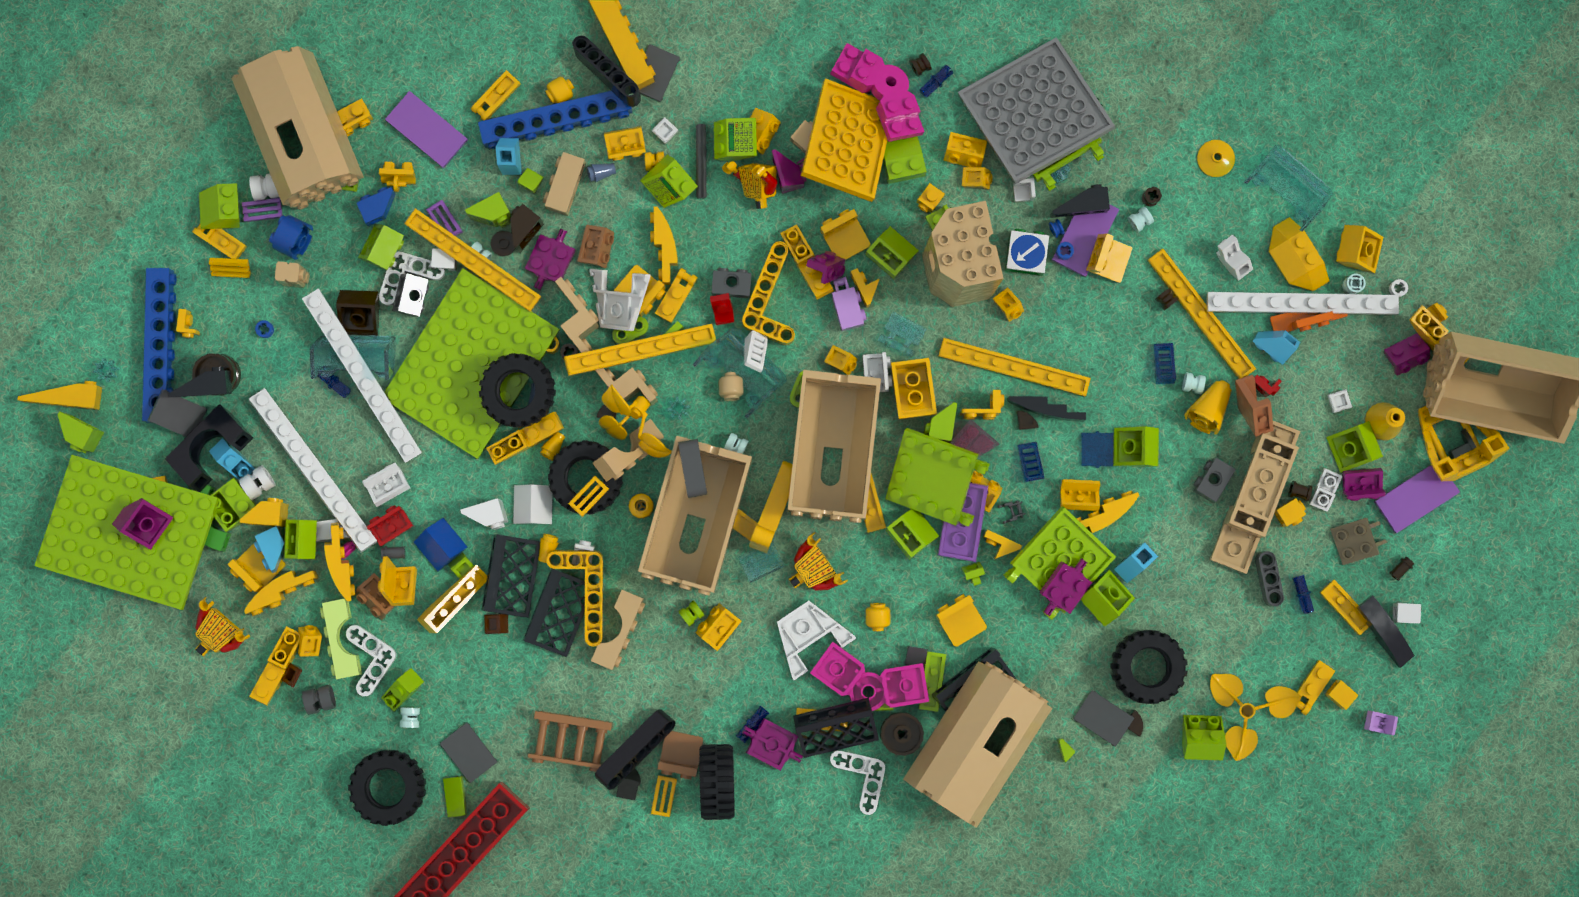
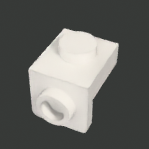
M580 540L574 546V550L594 551L595 546L591 545L590 541ZM574 554L572 564L576 565L580 562V557ZM591 555V556L589 557V562H590L591 564H592L593 555Z

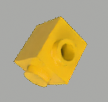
M1295 498L1278 507L1274 514L1282 527H1287L1290 524L1295 526L1303 521L1302 517L1306 515L1304 512L1306 509L1304 504Z

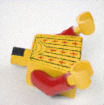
M734 161L726 162L722 166V170L726 174L733 172V175L741 181L745 197L755 199L756 209L767 208L766 198L776 195L778 183L776 180V166L751 163L736 168L737 164Z
M815 532L810 534L807 540L798 548L794 557V568L798 573L789 578L793 587L797 588L805 582L808 588L821 591L830 590L838 585L847 583L848 579L842 581L840 578L844 572L836 574L817 546L821 538L815 541L813 539Z
M204 597L199 602L200 609L195 627L197 630L195 635L202 642L195 650L202 656H205L210 649L215 653H226L238 649L246 639L250 638V635L244 636V628H238L217 608H211L214 602L211 601L207 604V597Z

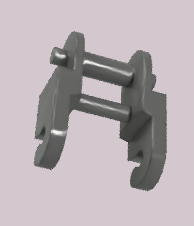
M1016 500L1014 504L1009 502L998 506V508L1008 506L1012 514V519L1003 521V524L1017 520L1018 516L1023 518V515L1026 513L1022 512L1020 506L1022 501ZM1012 506H1017L1018 515L1014 514Z

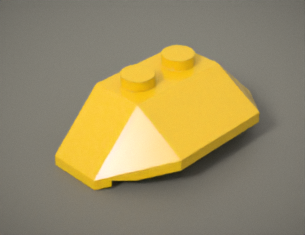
M1290 217L1275 225L1272 229L1268 252L1287 283L1309 291H1315L1330 282L1325 263L1304 229Z

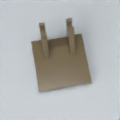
M1363 518L1330 529L1343 565L1380 554L1378 546L1387 543V541L1384 539L1375 542L1371 528L1381 525L1380 521L1369 524L1368 518Z

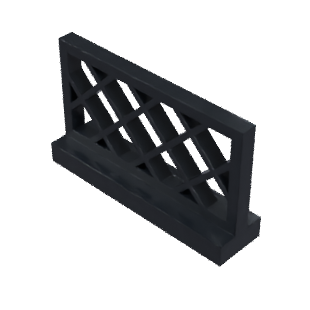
M494 534L482 611L529 618L540 541ZM506 540L514 541L518 546L511 554L505 548ZM527 544L536 545L535 553L528 557L522 548ZM520 550L526 559L517 565L511 556ZM509 558L515 567L506 573L502 568V564ZM528 561L532 566V571L525 576L519 567ZM517 569L523 578L514 584L508 575ZM506 577L512 586L503 592L499 587V582ZM525 580L529 585V590L522 595L516 586ZM514 588L520 597L510 603L505 594ZM503 596L509 605L503 610L495 609L496 600ZM521 599L526 605L525 613L517 612L513 607Z
M551 568L523 641L567 657L585 613V601L583 605L581 602L582 599H585V596L579 598L576 587L585 585V581ZM561 577L569 579L572 587L561 591L559 586ZM572 581L578 582L579 584L574 585ZM573 589L577 599L567 603L563 593ZM561 594L565 605L554 609L552 599ZM579 601L581 611L572 616L568 606ZM566 607L570 617L559 621L556 611ZM554 613L558 623L547 627L544 619L546 615ZM572 620L574 629L565 634L561 624ZM559 625L563 635L552 639L548 629ZM547 631L551 641L544 644L537 642L539 633ZM561 638H565L567 642L564 652L558 650L554 644L555 641Z
M989 648L944 683L941 688L932 693L933 698L938 701L945 712L948 710V707L944 702L950 697H956L954 694L956 692L958 694L978 661L983 664L986 661L990 664L998 661L1001 665V670L1003 672L1005 670L1007 675L1016 679L1000 657L997 649Z
M869 698L793 715L796 733L804 758L879 740ZM869 717L866 723L859 721L861 718ZM850 722L847 727L840 725V723ZM855 724L862 727L858 733L851 730ZM831 726L828 732L821 730V728ZM836 729L843 731L839 737L832 735ZM867 729L872 731L874 735L864 736L862 734ZM807 731H813V732L809 735V737L806 736V735H803L802 733H803V732H807ZM817 733L824 736L820 742L813 739ZM847 734L854 736L852 740H844ZM828 738L835 741L832 745H826L824 743L828 740ZM809 743L816 745L814 749L806 750Z

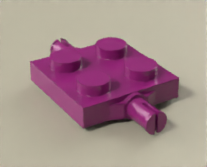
M560 228L556 239L540 234L525 266L527 271L534 273L538 277L534 288L541 291L545 280L555 282L560 277L563 279L576 251L574 248L563 243L567 231Z
M1081 558L1075 568L1068 566L1062 561L1039 592L1050 602L1043 611L1045 614L1050 616L1056 607L1071 614L1092 584L1081 572L1088 562Z
M763 718L756 731L747 726L744 727L745 730H742V734L751 737V743L746 751L747 754L780 771L789 758L798 763L801 762L799 758L802 759L803 755L793 751L798 735Z

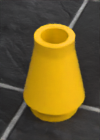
M559 432L555 433L541 447L540 454L553 461L554 456L561 449L565 436Z
M543 534V537L540 538L538 561L546 563L548 554L556 550L559 544L557 542L558 537Z

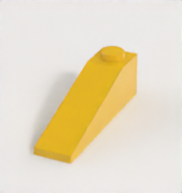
M85 381L84 384L77 383L18 396L17 400L28 403L99 410L102 387L97 386V382Z
M474 565L432 603L417 620L429 633H438L486 583L487 575L478 565Z

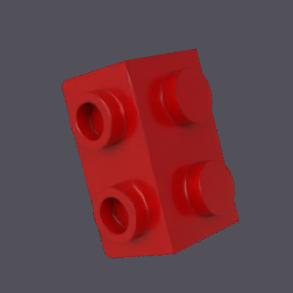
M394 505L385 511L387 514L382 517H374L369 521L370 524L366 526L376 538L380 547L414 527L401 506L396 507Z

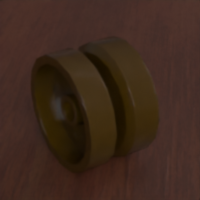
M209 353L196 361L192 369V379L204 372L212 371V367H224V370L231 371L232 392L238 387L241 380V370L239 364L232 357L226 354Z
M893 713L881 725V741L888 751L896 755L906 756L912 754L923 742L924 731L922 725L916 717L909 713ZM899 730L905 731V735L903 737L898 736Z

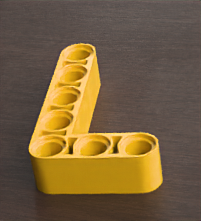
M779 241L775 242L770 249L743 315L742 324L750 332L756 331L772 341L782 345H790L795 338L794 330L787 325L763 316L788 256V246L784 242ZM777 247H782L785 253L778 256L774 253V250ZM773 264L777 266L778 270L775 273H770L767 267ZM768 282L771 285L770 289L763 291L760 288L761 283ZM759 299L763 302V306L755 308L753 302ZM748 317L755 318V325L748 326L745 323ZM766 324H771L774 330L771 333H766L763 327ZM782 332H790L792 335L791 339L783 340L781 338Z
M784 460L749 543V547L766 554L789 499L793 464Z
M553 550L546 558V563L550 568L585 569V642L589 646H597L601 643L603 637V555L596 550ZM558 555L561 559L560 563L556 565L551 563L550 556ZM571 555H578L580 562L576 565L572 564L569 560ZM597 555L600 562L593 565L589 562V557ZM591 574L599 576L600 580L597 584L590 583L589 576ZM590 594H597L599 601L597 603L590 602L588 598ZM597 613L599 620L591 622L588 618L589 614ZM596 632L599 635V639L595 642L591 641L588 638L589 633Z

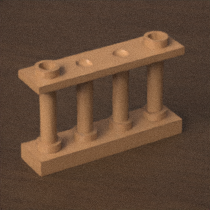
M535 711L534 719H539L538 723H540L536 751L535 753L528 754V758H532V762L543 763L544 760L586 766L590 767L589 771H597L602 765L600 762L605 733L607 734V730H612L613 722ZM550 721L558 722L557 726H559L554 756L543 755L547 725H550ZM569 724L577 725L576 729H578L574 759L562 758L566 729L569 728ZM588 727L596 728L597 732L593 762L581 761L585 733L588 731Z

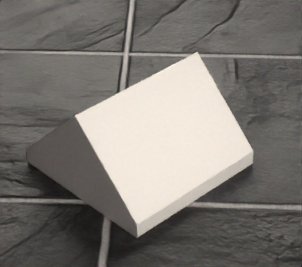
M532 484L514 485L513 524H552L553 493L550 491L549 486Z

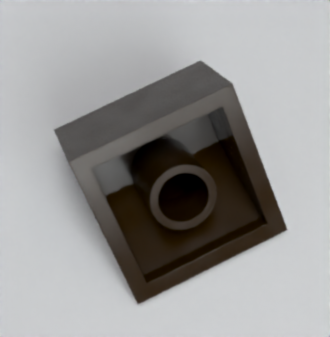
M523 203L520 207L516 206L510 218L513 246L519 253L524 250L544 225L542 219Z
M340 290L336 302L337 316L347 334L378 336L380 310L378 291Z

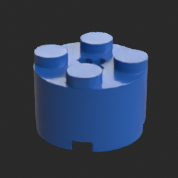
M282 215L278 221L279 226L271 234L269 242L272 243L274 250L297 260L298 257L296 256L298 254L303 255L311 242L312 236L309 235L310 230L313 231V227L294 216Z

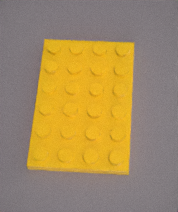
M825 78L821 87L801 176L872 202L875 199L887 144V137L876 110L880 100Z

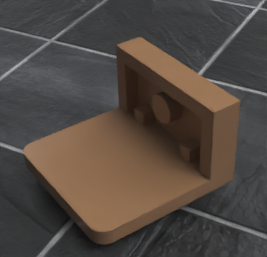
M671 731L664 738L657 769L661 770V774L670 776L673 773H678L680 778L691 780L692 776L696 777L699 765V748L703 745V738Z

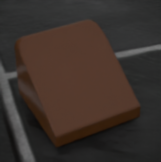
M508 614L484 615L485 634L509 633Z
M290 663L282 677V681L294 688L302 668Z

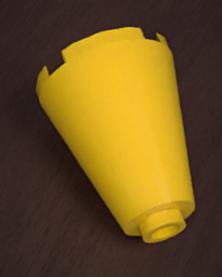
M1223 380L1215 381L1185 412V419L1189 418L1191 420L1190 425L1206 434H1210L1211 431L1214 432V435L1218 434L1232 392L1230 385Z
M1382 402L1373 405L1367 411L1365 422L1369 421L1376 439L1390 440L1400 433L1405 421V414L1398 407Z

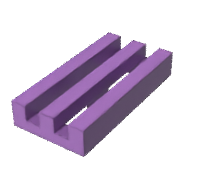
M280 198L242 202L244 222L276 219L283 215ZM277 203V206L247 209V207ZM278 210V213L248 217V214Z
M443 200L426 209L432 220L439 224L432 213L435 209L448 231L454 236L463 233ZM439 206L443 207L446 214L448 215L453 225L457 229L456 231L452 230L447 220L438 208Z

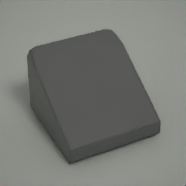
M908 646L905 665L923 663L924 667L928 649Z

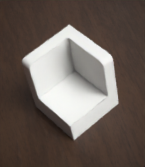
M1034 178L1024 179L1017 184L1013 182L1014 202L1034 201L1036 197Z
M432 248V268L448 269V271L457 270V261L441 249Z
M1393 603L1392 621L1394 623L1419 624L1421 622V604Z

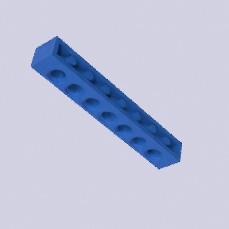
M607 91L480 121L478 125L484 147L496 149L500 138L534 140L538 135L551 136L555 134V131L563 130V132L573 130L576 126H591L592 122L600 121V123L611 121L613 117H618L619 119L626 118L633 112L632 108L627 106L612 91ZM611 102L617 104L614 110H608L606 108L607 105ZM591 107L598 108V112L593 115L589 114L588 110ZM573 111L580 113L576 119L570 118V114ZM556 115L561 117L560 122H551L552 117ZM541 120L543 123L540 127H533L534 121ZM522 124L524 129L521 132L514 131L516 125ZM498 129H505L503 136H496Z
M146 268L142 421L150 423L148 418L161 390L166 389L168 392L174 390L171 388V380H174L172 361L175 359V351L172 349V342L175 341V331L172 328L173 323L176 321V314L173 311V304L176 303V293L173 292V287L176 285L177 277L170 268ZM161 284H165V290L159 293L158 287ZM164 303V310L162 312H158V305ZM160 322H164L163 330L158 331L157 325ZM163 341L164 347L161 350H157V343ZM159 360H163V367L161 369L156 368V363ZM162 379L163 385L157 389L156 381Z

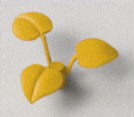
M611 385L602 395V402L612 412L626 416L619 423L612 416H602L599 420L600 427L605 429L613 438L624 440L627 437V431L622 425L630 416L634 419L642 417L638 433L641 449L650 456L657 458L670 455L672 450L665 447L659 439L649 433L642 434L645 419L648 415L646 411L650 407L648 399L638 396L629 406L614 386Z
M1232 674L1211 675L1210 688L1216 702L1228 707L1235 700L1240 706V715L1244 718L1243 728L1233 726L1225 735L1226 747L1235 761L1249 756L1257 746L1258 736L1256 731L1247 729L1248 719L1255 715L1256 710L1269 707V711L1274 717L1286 718L1294 712L1301 700V696L1296 691L1287 687L1276 686L1269 689L1265 694L1268 703L1256 707L1251 703L1243 704L1237 698L1243 693V683L1237 676Z

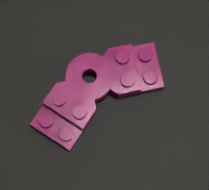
M847 43L830 75L861 93L870 92L871 90L872 94L880 100L876 110L888 142L923 135L925 131L918 116L921 111L915 95L908 91L909 80L905 72L897 66L885 65L880 56L868 49L862 52Z
M832 642L810 672V674L839 695H850L851 701L868 698L864 696L863 689L866 686H871L874 689V695L869 697L872 711L879 709L884 703L890 708L929 702L923 663L884 669L879 676L875 673L865 672L863 663Z

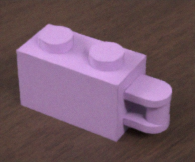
M846 277L833 280L836 292H833L831 296L841 332L864 326V321L867 319L864 309L860 310L859 302L862 301L859 291L855 292L854 287L849 288ZM845 285L846 289L839 291L838 286Z

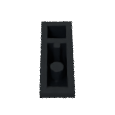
M1102 184L1091 185V188H1088L1053 210L1050 218L1107 213L1110 210L1108 187H1102Z
M212 367V371L204 372L170 392L169 397L232 394L231 371L224 370V367Z

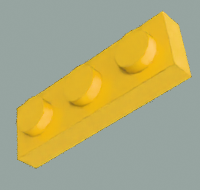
M1332 580L1319 592L1358 635H1361L1369 628L1366 624L1367 620L1356 608L1359 605L1335 580Z

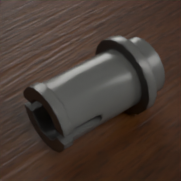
M385 546V548H381V559L384 556H388L389 559H405V546L390 548Z

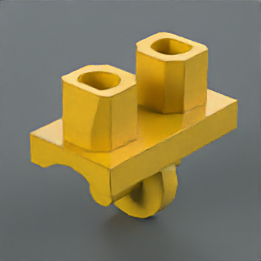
M385 161L383 168H379L381 183L393 186L394 192H399L400 187H406L407 184H416V177L411 162L402 163V169H395V163Z

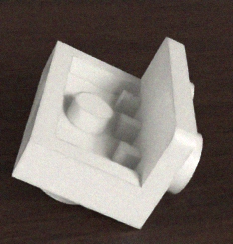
M886 352L863 355L864 377L881 378L880 392H889V387H892V376H888L887 368H891L890 356L886 357Z
M396 463L386 466L383 470L368 476L367 479L362 481L376 507L410 489L404 473Z

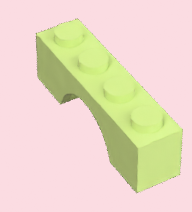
M344 598L322 603L323 607L320 608L322 619H325L326 622L324 634L326 638H329L330 645L327 646L329 657H332L333 665H331L332 675L336 676V679L362 675L359 655L346 651L340 641L342 626L352 618L349 601L347 602Z

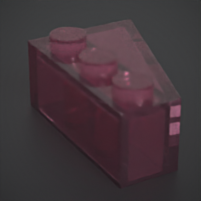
M971 419L950 442V444L979 454L978 457L1000 445Z

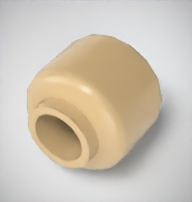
M727 372L725 376L718 380L719 395L724 398V401H737L744 394L743 379L737 376L735 372Z

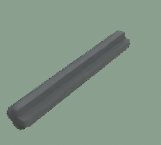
M705 124L696 125V184L698 185L696 197L698 199L707 197Z

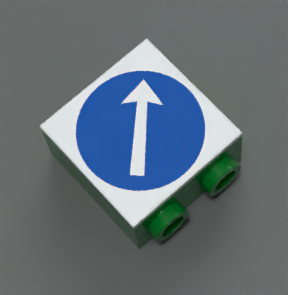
M1014 229V231H1011L1008 240L1005 271L1043 276L1045 273L1049 235H1044L1045 233L1040 231L1027 233L1024 229Z

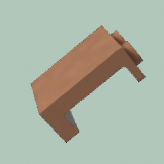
M1250 375L1235 380L1238 409L1255 437L1262 435V433L1274 431L1271 402L1268 398L1257 401L1255 377Z

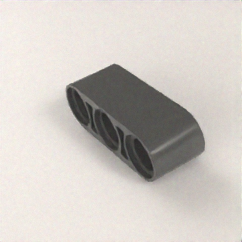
M698 439L678 442L688 498L707 495Z
M1270 551L1260 552L1256 555L1255 564L1263 601L1268 606H1279L1284 601V594L1276 557ZM1263 555H1267L1269 557L1268 565H1264L1262 563L1261 559ZM1267 574L1273 576L1271 584H1268L1265 580ZM1271 593L1277 595L1275 603H1272L1269 599Z

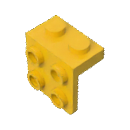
M849 209L844 210L839 214L840 217L834 220L830 218L822 223L823 226L820 227V232L831 252L846 260L870 247V241L857 220L858 215L854 209L851 211Z
M635 265L614 291L631 293L632 273H648L640 266ZM651 275L639 312L640 317L644 314L647 315L653 308L652 304L655 300H660L666 292L664 291L665 285L661 281L654 279Z
M992 390L990 393V409H961L960 416H964L965 420H974L977 416H983V420H994L1001 413V408L1004 406V395H1001V390Z
M254 543L238 559H232L227 564L231 568L229 571L236 578L240 577L244 581L243 585L250 592H259L286 566L285 562L281 559L275 573H272L270 569L266 570L262 559L265 557L262 552L258 553Z
M384 556L383 561L380 563L381 580L378 581L379 592H381L391 606L414 605L417 577L416 567H396L388 556Z
M962 594L954 599L956 603L951 606L945 604L937 609L939 613L935 615L950 641L956 647L987 628L970 595L965 596Z

